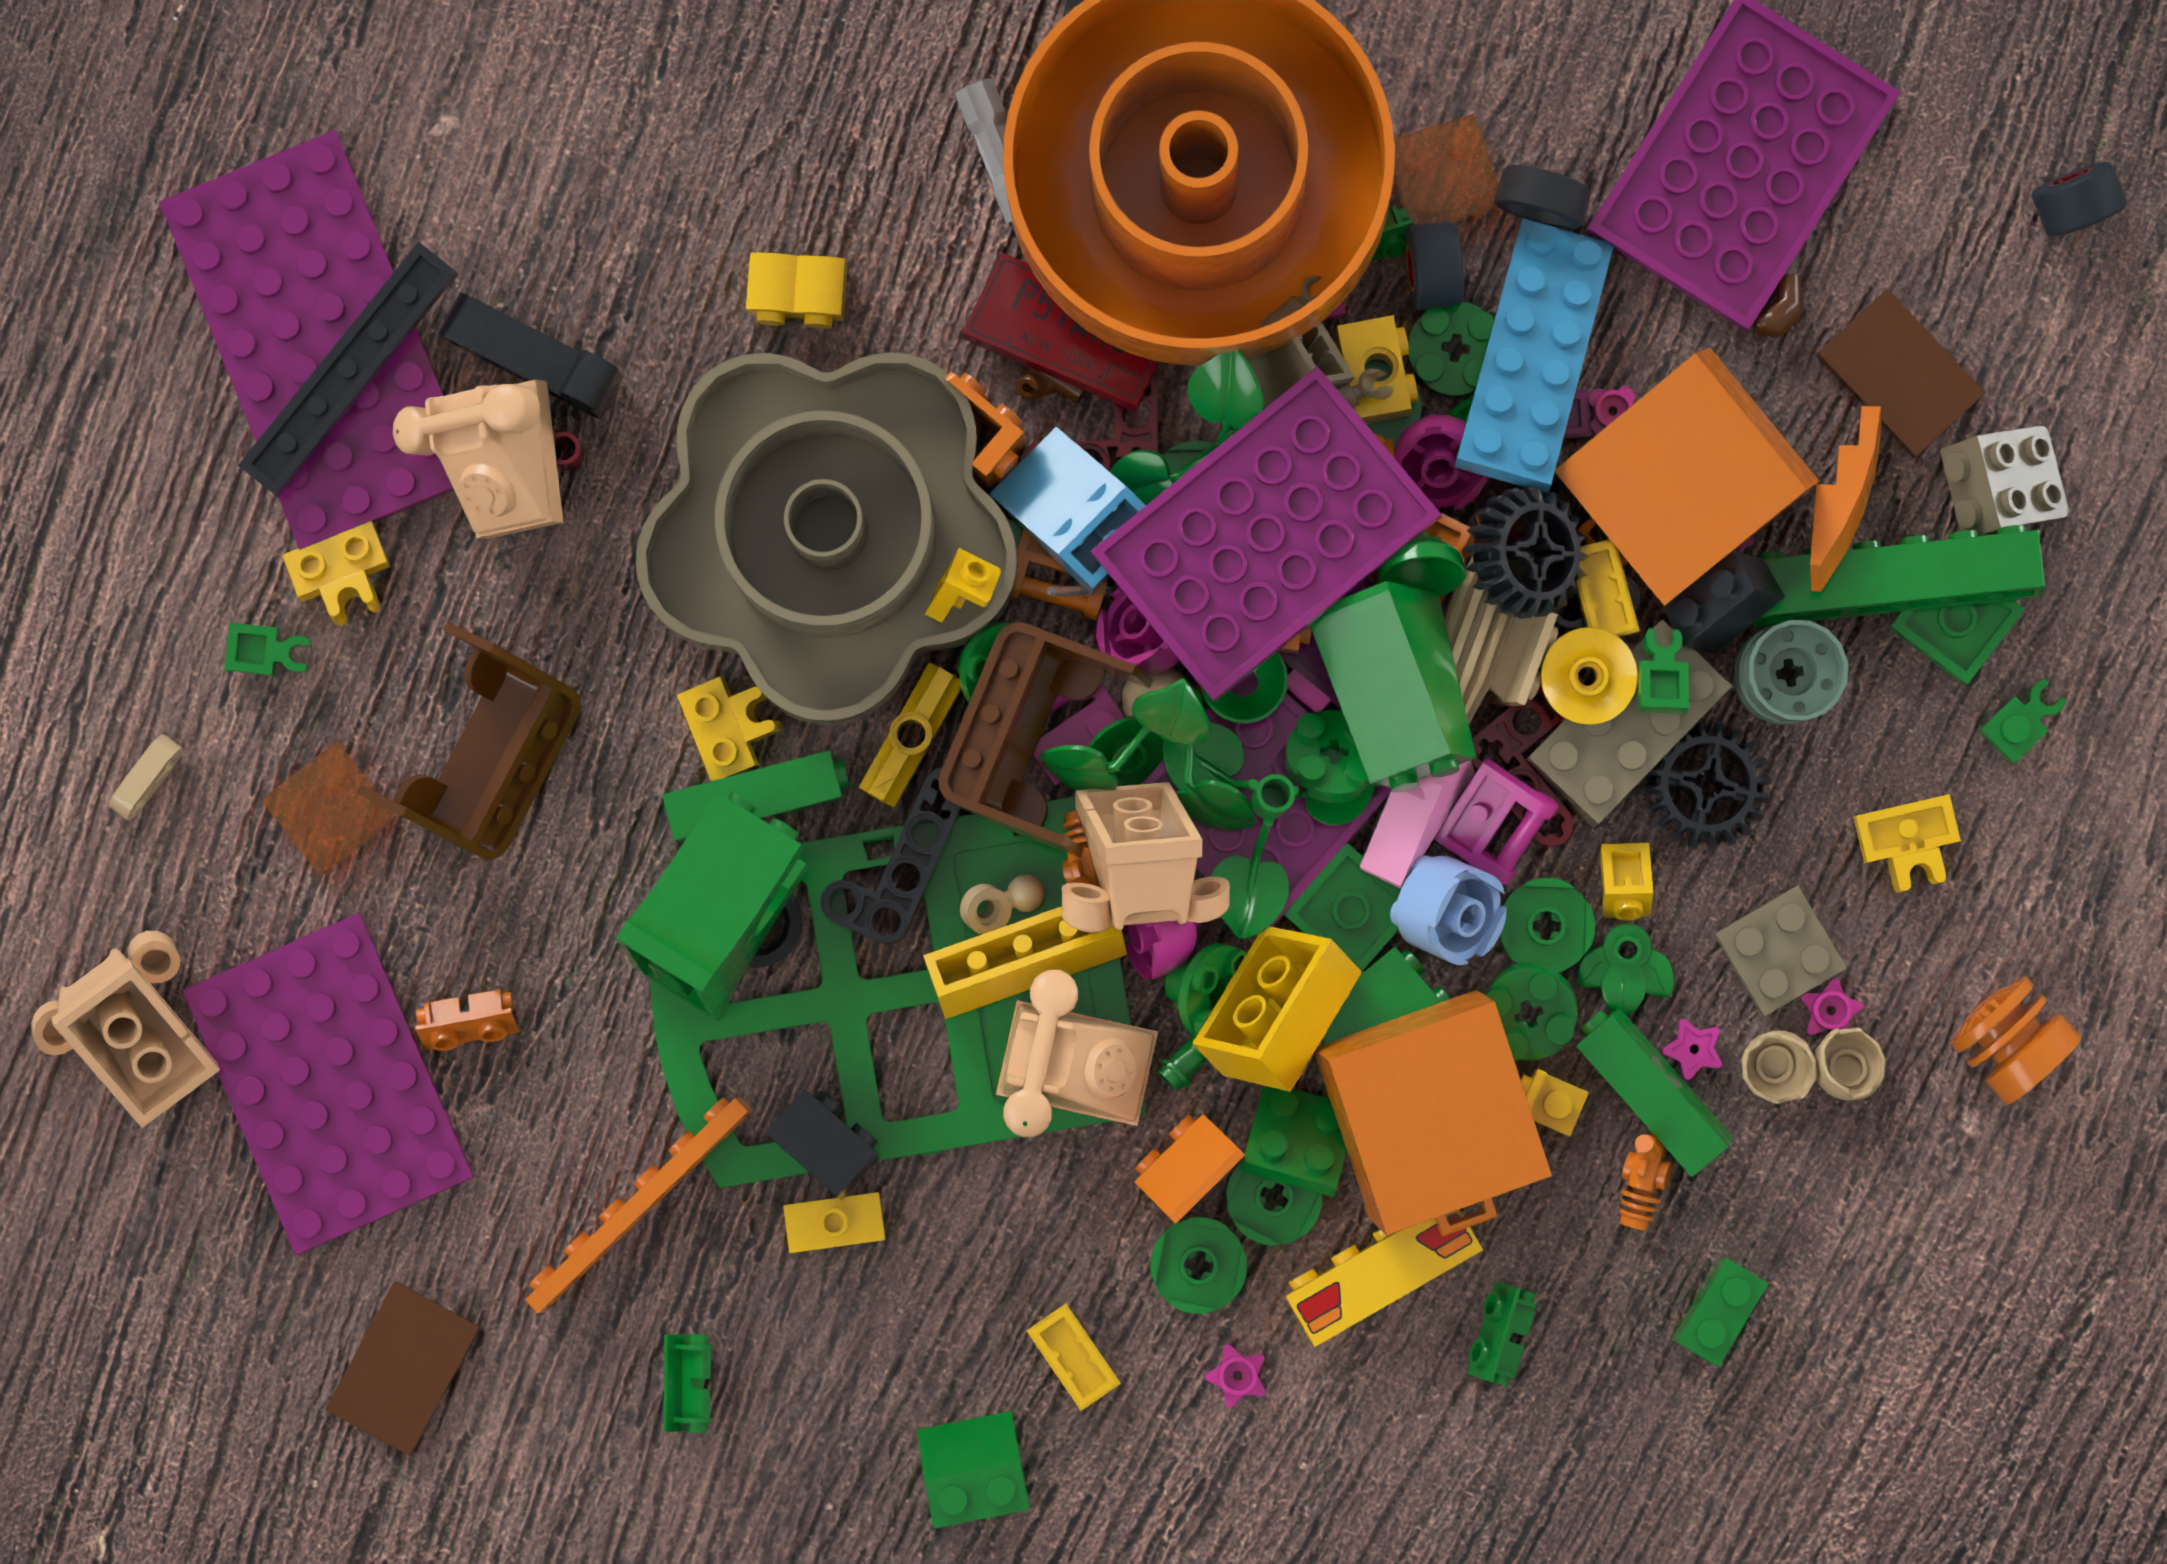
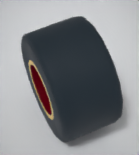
M2107 161L2091 164L2058 176L2037 187L2031 194L2046 234L2051 237L2072 233L2099 223L2122 211L2127 205V200L2114 166Z
M1452 221L1407 226L1404 233V257L1408 289L1414 308L1416 310L1461 305L1464 298V271L1459 237Z

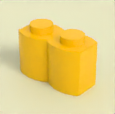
M762 252L750 253L746 311L749 315L757 316L756 323L763 325L781 326L785 325V318L804 319V326L818 329L832 328L833 321H844L848 264L845 259L837 257L796 256Z

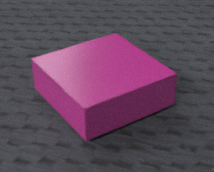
M1293 669L1288 675L1286 693L1310 713L1321 712L1330 703L1331 699L1296 669Z

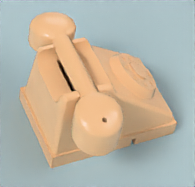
M531 380L518 384L477 386L475 389L451 395L430 397L425 401L426 408L407 406L397 414L393 423V437L396 445L406 454L430 456L435 453L438 456L468 521L476 533V538L490 539L564 523L547 381Z
M1170 782L1117 786L1115 790H1075V809L1082 822L1100 887L1073 882L1062 886V918L1069 926L1092 933L1107 930L1108 927L1114 926L1118 930H1123L1124 925L1178 921L1179 924H1184L1186 921L1202 923L1217 919L1227 911L1230 890L1227 879L1222 877H1205L1194 880L1197 858L1202 857V838Z
M145 931L135 936L128 946L127 959L117 948L112 949L110 955L71 986H62L59 990V1000L42 1005L34 1014L31 1022L34 1041L41 1051L55 1056L65 1054L74 1049L141 1128L220 1071L216 1060L150 984L163 983L170 980L177 974L180 968V956L173 940L165 933L159 931Z
M1047 970L1040 973L1030 987L1032 1003L1019 1000L1016 1002L996 1095L1008 1097L1003 1111V1118L1007 1127L1014 1134L1021 1137L1033 1138L1038 1136L1048 1128L1051 1122V1107L1137 1126L1158 1031L1073 1013L1071 1011L1075 1008L1078 1001V988L1075 980L1068 973L1061 970ZM1024 1121L1027 1122V1126L1023 1125Z

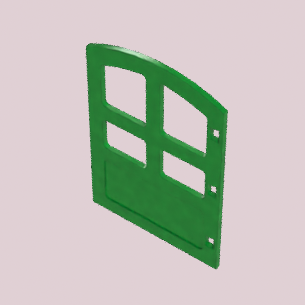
M1075 796L1047 801L1048 815L1043 828L1063 836L1066 832L1072 831L1063 829V825L1065 824L1064 814L1076 810ZM968 814L959 816L924 895L933 952L981 935L969 928L963 922L960 915V904L963 896L976 885L990 884L1005 892L1010 882L1019 875L1030 874L1041 880L1045 887L1043 904L1032 912H1020L1015 908L1012 909L1007 925L1061 907L1062 886L1067 884L1063 874V861L1068 859L1067 853L1022 835L1014 836L1013 831L978 815ZM929 821L921 822L913 831V840L921 847L934 845L940 836L939 827ZM905 825L800 843L804 852L801 860L807 863L808 867L801 881L807 885L822 974V983L818 988L729 1003L719 1020L716 1021L650 979L654 1032L663 1073L678 1116L686 1132L690 1131L696 1136L708 1124L703 1116L718 1102L700 1054V1048L705 1042L824 1022L831 1029L846 1118L845 1125L851 1128L857 1122L878 1141L872 1147L880 1157L877 1161L918 1154L926 1156L941 1153V1150L1021 1137L1014 1134L1007 1127L1003 1118L1004 1106L1008 1097L996 1095L1016 1002L1019 1000L1032 1003L1030 990L945 1020L959 1101L956 1110L895 1122H888L882 1116L867 1028L868 1017L878 1012L931 1003L940 1005L928 970L869 980L861 978L857 968L852 931L829 920L822 911L820 900L824 889L834 881L843 880L848 872L887 866L891 857L867 860L864 845L894 840L895 849ZM845 890L837 891L830 900V908L838 916L849 915ZM986 900L979 904L977 914L985 910L987 906ZM1120 958L1070 975L1075 980L1078 988V1001L1071 1012L1131 1025ZM1144 1098L1139 1117L1146 1116ZM1051 1107L1052 1119L1048 1128L1043 1133L1111 1122L1112 1120ZM1024 1121L1023 1125L1027 1126V1122ZM734 1131L702 1161L719 1188L809 1173L776 1142L744 1146L740 1143Z

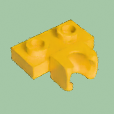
M372 521L299 550L298 548L282 555L300 601L304 602L322 595L327 611L336 625L343 626L347 623L345 606L350 599L355 597L361 598L371 612L379 611L381 605L372 581L368 576L391 566L375 524Z
M717 677L677 694L711 781L734 776L759 766L751 742L755 743L783 730V724L780 721L765 720L759 722L756 719L754 713L756 706L767 699L757 686L732 696L725 677Z
M1950 794L1853 817L1864 864L1888 858L1887 864L1896 893L1907 891L1911 888L1910 871L1914 865H1918L1925 870L1927 879L1931 884L1946 881L1945 868L1938 846L1961 841Z

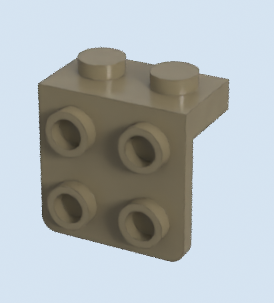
M2034 426L1977 435L1940 449L1960 531L1974 530L1978 532V536H1985L1996 533L1999 528L2005 526L2048 522L2064 518L2068 515V505L2050 434L2046 427Z

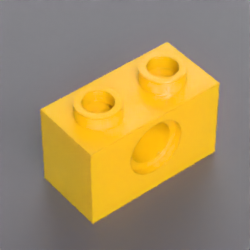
M1394 315L1338 325L1335 331L1337 348L1355 377L1350 383L1351 387L1358 384L1361 373L1365 371L1364 366L1371 360H1383L1391 369L1389 378L1384 381H1374L1373 391L1383 386H1390L1394 389L1392 395L1385 400H1376L1367 396L1359 399V406L1353 408L1365 424L1409 416L1412 410L1411 403L1418 402V393L1414 374L1405 375L1402 356L1409 355L1405 328H1396Z

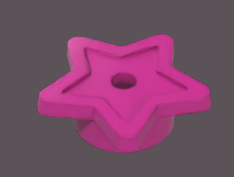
M1833 978L1822 993H1804L1801 996L1802 1001L1811 1012L1807 1027V1033L1810 1035L1826 1030L1832 1031L1836 1028L1849 1029L1850 1018L1863 1009L1862 1002L1850 999L1844 995L1837 978ZM1828 1006L1835 1008L1833 1015L1827 1014L1826 1009Z
M1680 1019L1677 1039L1663 1047L1661 1053L1680 1064L1685 1081H1690L1701 1067L1720 1069L1723 1064L1714 1049L1720 1029L1718 1027L1698 1030L1686 1019ZM1693 1044L1699 1048L1696 1054L1690 1052V1046Z
M1231 1345L1224 1346L1222 1364L1206 1373L1205 1379L1223 1389L1225 1404L1228 1408H1232L1245 1394L1265 1395L1266 1390L1258 1377V1372L1264 1361V1355L1255 1354L1243 1357ZM1240 1371L1242 1378L1235 1380L1233 1378L1234 1372Z

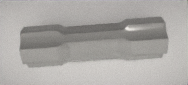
M985 79L965 86L955 94L967 127L973 134L993 184L994 194L1007 227H1012L1013 223L1007 200L1003 168L1006 113L993 79Z

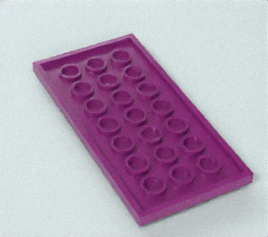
M336 130L159 201L256 442L394 273ZM417 327L278 497L299 550L372 521L376 523L454 491L446 471L435 453L430 456L406 454L398 448L393 437V423L397 414L407 406L426 408L425 401L428 398L444 396Z

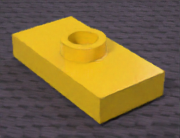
M1610 539L1581 546L1580 552L1589 555L1588 558L1579 563V567L1586 576L1574 582L1579 591L1578 597L1586 627L1603 629L1619 638L1638 633L1640 630L1617 547Z
M879 1192L847 1196L842 1201L838 1198L783 1205L789 1253L886 1240Z
M1067 1303L1026 1330L1081 1411L1121 1384Z

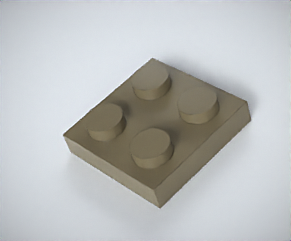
M1798 885L1713 934L1762 1017L1847 969Z

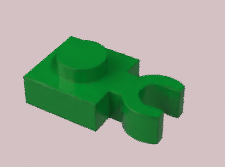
M230 623L224 670L234 673L275 677L276 663H280L294 673H307L310 666L303 663H295L292 659V652L299 646L312 647L313 642L303 636H292L285 640V642H279L280 629L277 627Z
M1649 628L1644 636L1643 650L1651 661L1640 660L1637 666L1638 712L1686 714L1689 710V662H1675V656L1682 645L1680 630H1673L1670 635L1669 647H1661L1655 642V629Z
M2046 679L2035 683L2029 689L2025 705L2016 696L2012 697L1978 730L2011 765L2015 764L2049 731L2039 720L2042 717H2049L2060 712L2066 704V700L2063 697L2055 701L2052 706H2046L2040 701V692L2049 684Z

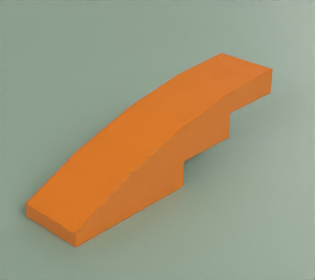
M1861 406L1859 445H1839L1836 485L1816 484L1810 559L1811 592H1821L1845 556L1864 515L1876 475L1882 435L1881 406Z

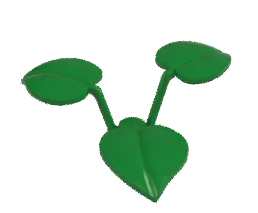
M1241 350L1217 354L1208 359L1192 373L1188 382V396L1196 412L1209 422H1222L1223 429L1211 446L1172 474H1170L1169 465L1165 457L1159 452L1151 450L1133 451L1122 457L1111 469L1110 473L1129 488L1145 505L1149 504L1264 410V398L1259 382Z
M1184 678L1169 684L1166 688L1147 692L1135 699L1132 705V713L1143 727L1116 760L1107 762L1106 757L1099 750L1081 745H1064L1042 751L1038 758L1055 778L1073 790H1115L1118 785V778L1113 772L1119 771L1150 732H1154L1166 741L1185 744L1184 784L1187 788L1178 790L1176 795L1190 819L1203 826L1226 831L1251 828L1259 822L1251 802L1235 787L1214 780H1204L1197 783L1194 779V745H1200L1208 740L1211 734V726L1201 705L1202 696L1197 690L1190 687Z
M1209 722L1211 734L1208 740L1200 745H1194V779L1197 783L1204 780H1214L1229 784L1238 790H1250L1252 792V808L1259 817L1263 818L1251 861L1243 856L1228 857L1214 868L1210 876L1222 877L1229 881V907L1220 918L1237 938L1247 939L1263 932L1277 919L1286 904L1289 894V880L1285 869L1276 862H1260V857L1273 821L1279 819L1287 812L1294 799L1300 800L1305 798L1307 812L1316 821L1330 826L1347 824L1356 819L1366 808L1376 785L1373 784L1372 786L1371 784L1362 791L1360 797L1352 801L1326 803L1315 800L1307 795V789L1295 780L1302 789L1299 790L1297 786H1293L1292 782L1283 775H1268L1260 783L1255 779L1249 781L1234 780L1231 777L1240 771L1244 761L1242 744L1230 729L1223 725ZM1163 739L1162 754L1168 776L1177 790L1187 788L1184 784L1185 744ZM1328 749V751L1321 753V755L1329 757L1331 764H1339L1340 758L1345 756L1336 749Z

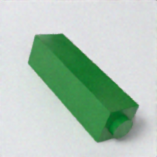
M828 750L662 794L673 839L677 844L685 842L716 792L728 798L731 792L742 796L757 807L753 815L763 821L843 801L842 789L850 787L843 759L834 761L831 751Z
M1619 1007L1608 1016L1603 1010H1600L1580 1028L1585 1036L1576 1047L1691 1177L1696 1175L1729 1147L1734 1137Z

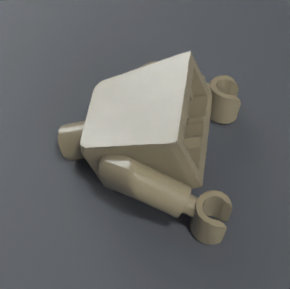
M1314 275L1306 278L1301 288L1302 296L1298 299L1295 296L1291 297L1261 321L1260 327L1262 328L1287 317L1315 299L1317 296L1310 297L1309 289L1323 277ZM1322 322L1303 336L1292 339L1279 349L1254 357L1249 363L1263 394L1264 409L1316 366L1320 368L1352 408L1359 406L1358 400L1366 396L1376 400H1385L1394 391L1390 386H1383L1373 391L1374 381L1387 373L1372 368L1362 372L1358 384L1351 387L1350 383L1355 377Z

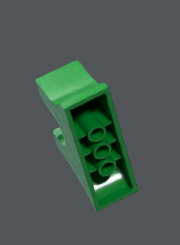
M718 792L715 793L665 872L638 909L626 921L616 937V940L636 971L716 1021L719 1020L753 957L808 870L807 863L801 860L804 854L802 845L795 841L799 833L776 818H773L771 823L768 824L753 815L757 807L734 792H731L728 798Z

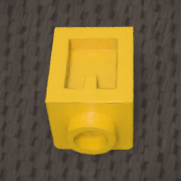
M958 548L937 582L925 615L942 623L952 606L960 610L966 599L981 607H985L990 601L999 579L1000 568Z
M1649 843L1601 844L1603 917L1632 921L1640 917L1650 916L1653 900V881Z
M1534 1069L1531 1077L1523 1074L1520 1080L1534 1122L1570 1137L1589 1092L1548 1075L1547 1072L1540 1069Z

